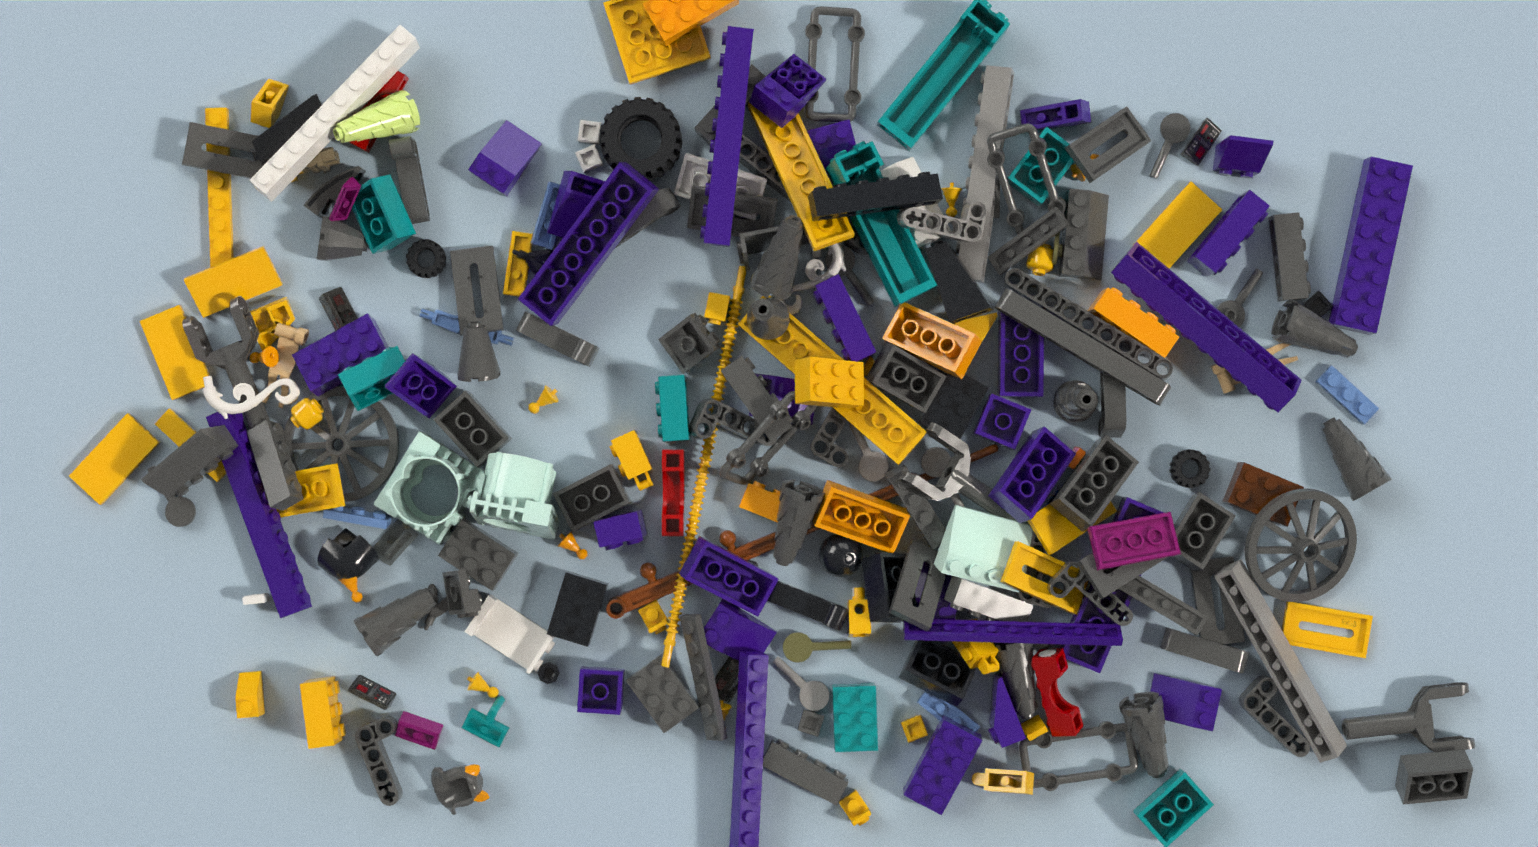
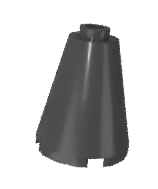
M772 297L757 300L751 305L747 313V324L750 331L756 337L763 340L782 336L790 322L787 307L780 300H774Z
M481 321L468 322V326L464 327L457 373L458 380L471 382V379H478V382L499 378L501 371L486 325H481Z

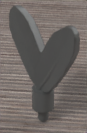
M430 584L427 589L430 590L432 588L438 596L435 585ZM447 597L439 603L436 600L437 605L428 613L424 622L426 624L424 630H428L437 617L449 610Z

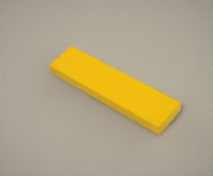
M171 408L155 423L178 447L196 433ZM222 460L218 463L219 466L215 470L207 473L216 482H219L227 474Z

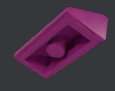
M350 177L342 186L329 216L330 221L347 220L361 188V185L354 177Z
M404 711L398 721L395 736L435 750L443 724Z

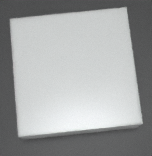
M580 120L578 142L599 145L602 123Z
M595 144L575 152L584 173L603 165Z
M268 593L247 595L242 598L243 605L270 601Z

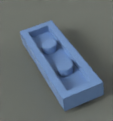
M548 182L530 242L549 250L553 249L556 236L548 234L547 230L560 187L559 184Z
M1332 365L1315 381L1361 424H1366L1379 409Z
M342 506L323 511V518L382 529H387L392 520V516L386 515L384 511L376 510L369 512L365 511V508L362 507L347 508Z
M926 691L917 700V703L939 721L945 715L955 722L972 729L974 732H977L980 728V725L958 707Z

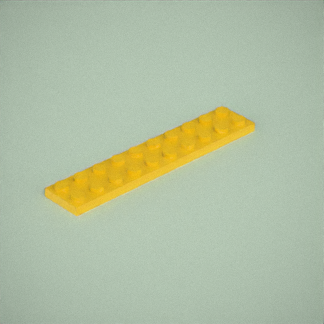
M789 313L790 322L787 330L782 336L770 340L758 338L750 331L747 324V314L738 323L746 333L793 374H795V360L818 357L844 360L791 313ZM865 378L864 406L849 409L832 407L898 465L927 434V431Z

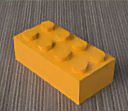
M648 0L643 3V8L664 45L667 46L739 4V0Z
M1108 287L1102 290L1088 311L1165 358L1179 339V336L1175 334L1177 331L1168 324L1163 326L1158 322L1159 318L1151 312L1146 314L1140 310L1141 306L1131 299L1127 301L1122 297L1123 293L1114 287L1110 289Z
M906 302L899 305L882 337L885 342L891 343L915 358L960 379H963L982 343L976 334Z
M827 480L822 492L824 497L821 506L813 519L814 526L885 552L894 553L910 518L906 508Z

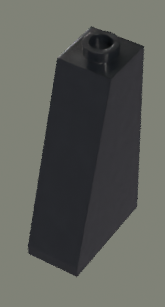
M317 94L312 95L252 141L254 148L250 150L255 161L260 160L261 165H265L322 106Z
M939 240L931 243V247L926 248L950 323L955 324L994 310L949 243Z

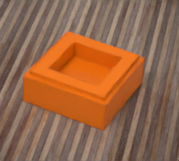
M1076 446L1072 449L1076 455L1067 466L1071 469H1074L1086 455L1083 449Z

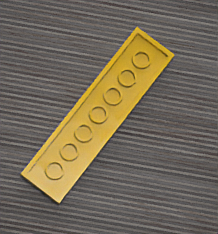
M748 102L747 107L795 212L803 223V229L813 251L854 238L855 233L847 217L812 221L808 200L809 194L816 187L826 186L829 189L833 188L799 113L781 128Z

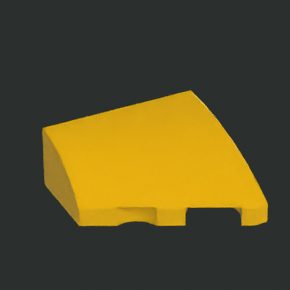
M287 296L250 311L259 332L257 341L262 351L279 338V336L275 335L278 323L290 326L295 320Z

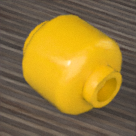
M1044 243L1027 256L1026 266L1032 271L1033 275L1045 276V273L1051 272L1054 269L1052 264L1053 249H1051V246Z
M304 398L291 408L292 417L290 419L297 428L302 427L309 430L322 420L324 410L316 399Z

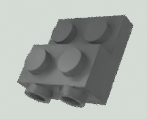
M696 313L689 315L658 339L683 374L720 348L718 336L714 332L710 333L708 331L705 318Z
M466 569L442 573L449 614H457L458 618L479 615L478 611L481 610L482 597L478 593V589L469 590L470 577L466 573Z

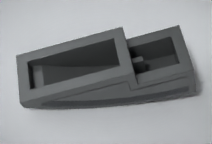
M357 166L342 172L323 184L303 206L322 218L333 202H336L345 182L350 177H354L359 182L366 171Z

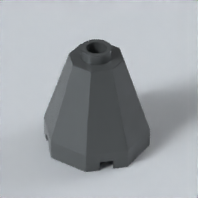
M322 217L317 260L330 261L362 256V251L367 252L368 243L362 232L340 221H330L329 217Z

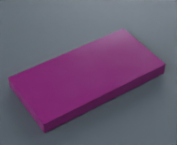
M1171 512L1087 528L1097 571L1181 554Z

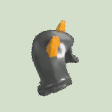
M460 765L443 771L441 767H435L431 772V782L438 800L453 815L456 814L455 809L457 807H464L472 804L474 801L483 802L489 799V794L482 790L483 778L479 765Z

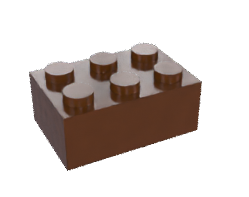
M1238 462L1222 502L1257 516L1261 509L1277 496L1288 491L1303 489L1304 487L1245 462ZM1298 501L1293 502L1295 508ZM1286 506L1279 509L1269 519V521L1288 527L1291 520Z

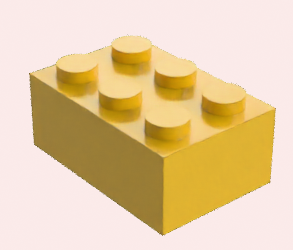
M806 357L795 360V404L848 409L864 406V362Z
M335 676L309 679L301 683L300 690L308 749L336 745L343 740V736L346 734L345 725L341 723L340 717L343 714L342 703L338 702L337 695L340 693L339 682L335 681Z

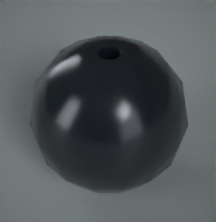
M833 534L823 541L818 556L820 564L827 573L836 577H846L859 569L862 563L863 552L862 547L857 541Z

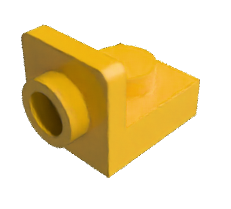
M658 600L638 610L648 628L649 634L655 632L657 635L667 629L666 624L669 623V620Z
M854 790L839 801L853 826L857 824L861 826L870 819L871 811L857 790Z

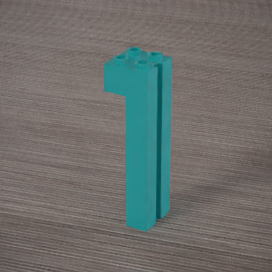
M974 0L960 17L958 23L878 120L877 126L888 135L894 137L908 151L914 147L1009 28V19L1001 12L994 13L990 9L992 5L987 0Z
M865 141L854 145V149L848 153L846 150H843L834 155V158L830 160V164L826 167V171L834 186L841 183H847L848 186H851L863 180H868V183L876 182L877 179L883 178L879 169L884 163L873 141L867 144ZM900 210L850 216L894 307L937 286L910 230L901 227L897 222V215Z

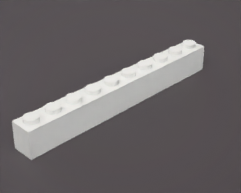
M399 25L250 179L255 189L272 202L334 138L333 129L335 125L358 113L420 48L416 37Z

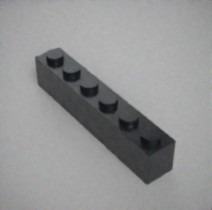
M922 172L915 177H910V175L906 174L898 176L894 180L884 177L872 183H868V180H863L851 186H848L847 183L835 185V188L829 189L826 186L816 187L808 196L812 221L938 204L943 199L938 173Z

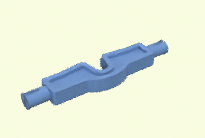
M422 308L421 312L429 315L420 313V317L432 320V324L460 334L458 315L455 316L440 310L432 312ZM502 331L488 333L493 344L498 345L499 342L510 346L513 344V342L507 340L514 341V337L504 335Z

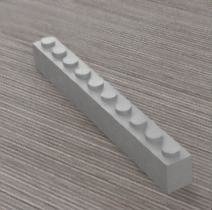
M986 65V71H983L981 75L983 92L978 95L980 112L975 116L977 133L972 137L974 153L973 156H970L968 165L969 169H971L970 177H967L965 185L968 195L967 198L963 199L962 205L963 209V206L969 202L980 201L987 207V216L983 235L978 241L969 243L957 241L956 253H959L958 257L973 279L984 283L999 182L995 168L991 167L987 162V157L990 153L987 146V138L992 133L1005 130L1007 127L1014 79L1012 68ZM1005 139L995 142L997 149L1003 151ZM973 206L971 209V213L974 217H976L978 214V210L975 206ZM971 227L967 229V236L969 238L973 236Z
M1241 559L1225 565L1214 577L1319 762L1339 757L1347 744Z

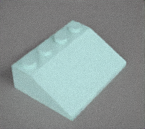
M954 505L934 565L943 574L1019 593L1020 590L1000 581L1014 542L1019 541L1031 546L1033 529L1027 523H1019L1012 519ZM1024 565V566L1022 567V571H1023L1025 574H1026V572H1027V566H1026V565Z

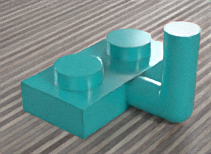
M498 696L487 715L471 708L461 728L500 747L510 727L494 719L505 702V698Z

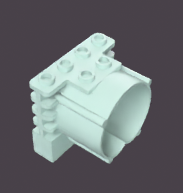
M419 431L373 505L392 517L403 521V523L411 526L414 530L422 533L438 545H442L448 541L453 533L451 532L452 528L458 525L461 519L464 518L465 514L462 512L467 508L469 496H473L476 479L480 478L481 473L485 471L448 449L431 436ZM430 465H441L449 468L458 485V498L455 507L450 512L440 516L423 513L416 507L411 497L412 488L422 482L423 471Z
M501 452L490 453L485 472L481 473L480 478L476 479L473 496L470 495L468 498L467 508L470 509L471 515L479 525L484 526V524H487L493 528L498 527L508 531L524 532L532 536L555 540L559 517L553 505H550L556 471L552 469L553 464L519 455Z

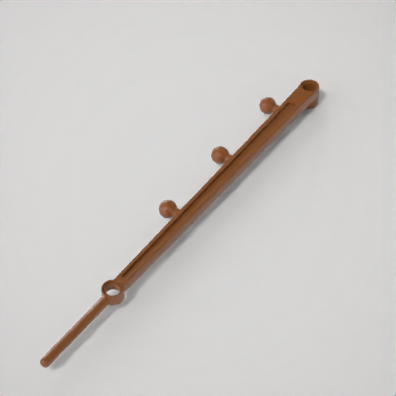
M993 444L971 453V463L997 452L998 446ZM926 473L918 475L926 481L936 478ZM891 485L868 494L885 501L898 496ZM812 522V525L810 529H808L806 535L815 532L821 528L815 527ZM725 530L720 534L719 541L723 546L727 547L728 551L745 560H750L774 549L776 532L736 547L734 544L736 542V535L730 530ZM650 562L642 564L640 574L648 580V583L610 598L606 608L607 614L611 618L617 619L629 611L675 592L674 586H677L675 580L678 579L676 574L680 570L656 580V566ZM687 581L688 584H685V587L690 586L693 583ZM615 602L621 604L622 610L619 612L612 611L611 604Z

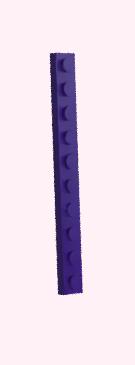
M933 619L931 628L925 631L903 620L904 640L1122 646L1123 643L1121 626L1118 624Z

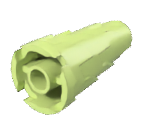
M397 91L362 109L348 119L337 123L333 129L334 137L337 141L340 140V142L346 143L416 132L419 128L415 126L420 125V116L414 99L408 100L405 97L410 95L407 91Z

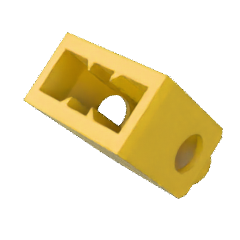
M852 588V600H848L847 603L849 610L848 637H870L871 622L867 599H865V588ZM861 607L863 613L857 614L855 608Z

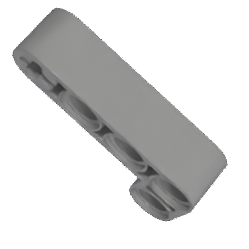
M980 201L969 202L963 206L960 219L917 208H907L898 213L897 222L906 229L965 243L976 242L983 235L987 207ZM973 206H975L978 210V214L976 217H974L971 213V209ZM906 215H909L911 218H918V220L909 222ZM928 217H930L933 221V226L931 229L928 228L926 225V220ZM949 222L953 225L951 234L946 229ZM969 227L973 230L971 238L967 236V229Z

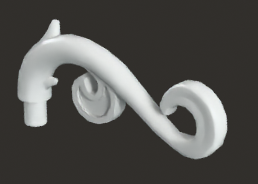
M841 242L828 246V255L832 253V263L829 269L823 275L818 276L816 271L818 269L824 271V263L819 259L810 260L805 268V273L810 281L793 285L792 292L815 288V285L837 275L840 269L844 272L846 271ZM798 294L795 295L796 303L792 306L786 304L785 299L780 300L792 315L797 314L802 309V298Z
M212 376L203 377L205 388L202 389L206 401L225 419L228 418L227 413H243L256 407L281 385H287L290 389V393L287 396H281L278 392L275 393V398L284 405L294 403L300 394L297 383L289 378L273 382L256 396L251 385L240 383L234 387L233 396L236 400L240 401L241 396L245 395L247 400L243 403L232 404L220 398L223 397V394L216 391V387L213 386Z

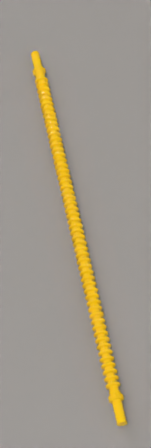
M739 266L736 285L733 286V299H730L732 305H729L731 311H728L730 316L726 318L729 321L725 324L727 326V329L724 330L726 335H723L725 341H722L724 347H721L723 352L719 354L721 356V359L718 360L720 365L717 366L719 372H716L718 377L715 378L717 383L713 385L715 390H712L714 396H711V398L719 402L724 400L722 395L725 394L723 389L726 388L724 384L727 382L721 370L727 367L728 364H731L729 359L732 358L730 353L734 351L731 348L735 345L733 340H736L734 334H737V331H735V328H738L736 323L739 322L737 317L741 315L739 310L742 309L740 304L743 303L741 298L745 291L743 287L747 272L745 266ZM713 406L712 408H709V411H711L710 414H712L713 412ZM716 427L710 437L703 439L705 444L702 445L703 451H700L702 457H699L701 463H698L700 469H697L699 474L696 475L698 480L694 482L696 487L693 488L695 493L692 494L694 496V499L691 500L693 505L690 506L692 511L688 513L690 518H687L689 524H686V527H688V530H685L687 536H684L686 541L682 543L684 549H681L683 555H680L682 561H679L681 566L678 567L680 571L694 547L693 542L697 540L695 535L698 534L696 529L699 528L697 526V523L700 522L698 517L701 516L699 511L702 510L701 504H704L702 498H705L703 492H706L704 486H707L705 481L709 479L707 474L710 473L708 468L711 467L709 462L712 461L710 459V456L713 455L711 450L714 449L712 445L716 443L714 437H717L715 431H718ZM679 573L676 574L678 579L675 580L677 586H674L676 589L673 592L675 597L672 598L674 603L670 605L672 610L669 611L671 613V616L668 617L670 622L667 623L669 628L665 630L667 631V636L663 643L665 647L661 665L668 668L670 666L673 646L675 647L676 644L675 635L678 633L676 629L680 627L678 621H680L679 615H682L680 609H683V606L681 604L685 602L683 600V596H686L684 590H687L685 584H688Z

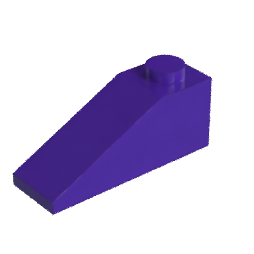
M1082 99L1020 110L1021 124H1032L1037 130H1044L1046 127L1053 129L1091 123L1089 101Z

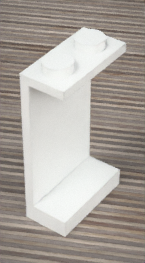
M491 594L488 595L482 604L481 610L478 611L479 615L474 616L465 630L470 636L475 635L527 669L526 672L528 674L533 670L538 671L544 662L541 660V657L545 652L549 654L555 645V642L552 641L554 636L547 635V630Z

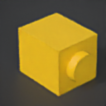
M709 292L704 318L708 319V323L714 325H721V322L726 323L730 296Z

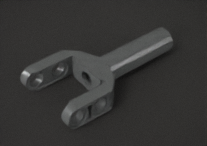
M237 296L230 300V312L242 340L216 351L212 350L202 323L194 316L184 319L182 325L195 358L208 365H216L225 369L233 389L240 383H246L254 389L255 396L259 394L246 363L249 353L256 345L259 332L245 299L242 296ZM242 395L239 403L246 401L247 397ZM263 402L251 410L243 412L250 429L265 420H270Z
M930 422L926 429L929 436L955 453L954 457H951L935 486L920 476L907 471L902 472L899 480L927 499L937 501L951 497L953 494L961 493L990 514L1014 520L1009 513L988 496L992 489L970 474L971 457L968 444L942 426Z
M1466 682L1423 686L1413 698L1412 705L1406 712L1343 719V735L1346 740L1410 733L1433 752L1475 748L1474 738L1463 736L1435 738L1432 708L1428 701L1463 696L1469 693V685Z

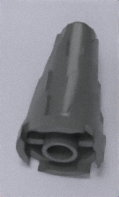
M790 215L782 220L776 235L773 236L767 251H764L757 269L751 276V287L764 297L768 298L770 294H774V300H784L789 298L793 291L803 232V223L795 215Z
M1288 300L1282 306L1287 307L1285 312L1279 310L1275 317L1271 334L1275 335L1272 338L1278 342L1336 354L1346 358L1353 356L1358 349L1355 339L1346 335L1340 329L1333 326V324L1296 301Z
M1072 380L1058 387L1054 393L1053 406L1056 414L1064 421L1079 423L1092 416L1097 407L1098 398L1095 391L1083 381Z
M1333 417L1323 423L1325 427L1322 430L1352 501L1392 480L1378 460L1372 457L1364 444L1355 437L1340 419L1336 420Z
M785 480L781 486L780 504L776 519L778 523L774 538L776 542L773 554L776 563L781 566H788V564L793 563L824 497L823 490L803 481H800L799 485H794L795 480Z
M427 588L419 589L402 599L398 598L382 608L380 606L356 618L354 623L359 632L362 633L363 639L372 652L379 656L398 641L402 634L415 626L417 621L433 610L434 606L437 605L436 600L439 598L432 588L430 590Z
M993 642L999 650L995 656L999 662V673L1003 678L1017 716H1021V719L1032 718L1037 708L1035 670H1033L1031 665L1032 657L1034 656L1033 644Z
M1141 692L1134 694L1135 699L1131 701L1129 696H1127L1119 703L1120 712L1123 715L1127 730L1131 733L1135 748L1139 752L1144 769L1146 768L1148 775L1153 778H1161L1167 772L1169 765L1165 745L1167 741L1164 728L1165 717L1162 696H1159L1157 692Z

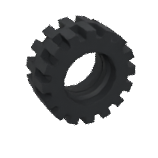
M421 239L418 242H414L408 248L406 263L410 271L422 278H431L438 276L437 274L443 271L442 269L446 265V256L444 249L438 243L429 239ZM424 250L432 251L435 256L433 265L428 268L421 267L418 263V255Z
M1183 450L1172 458L1169 472L1172 475L1171 478L1178 485L1194 488L1204 484L1205 480L1208 479V474L1211 471V468H1209L1210 462L1207 461V457L1200 451ZM1189 459L1194 460L1198 465V473L1192 478L1184 476L1181 471L1182 464Z

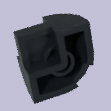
M347 528L333 540L328 538L317 557L318 566L339 580L342 578H359L379 560L374 548L361 535L356 536Z

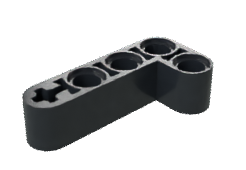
M780 581L776 583L767 600L822 622L824 625L841 631L849 612L843 606Z

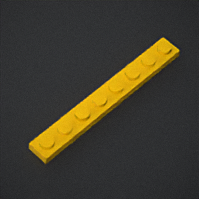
M226 107L205 108L206 125L229 130V109ZM206 143L207 152L230 156V148ZM207 170L210 267L234 258L231 175Z

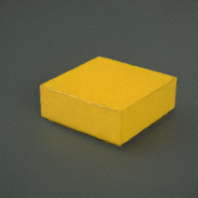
M921 715L900 722L908 743L928 736Z
M1039 715L1021 723L1023 732L1029 741L1048 732Z

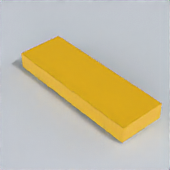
M512 231L503 295L520 297L527 287L529 267L524 260L517 258V255L513 254L512 251L532 252L533 244L530 242L533 234Z

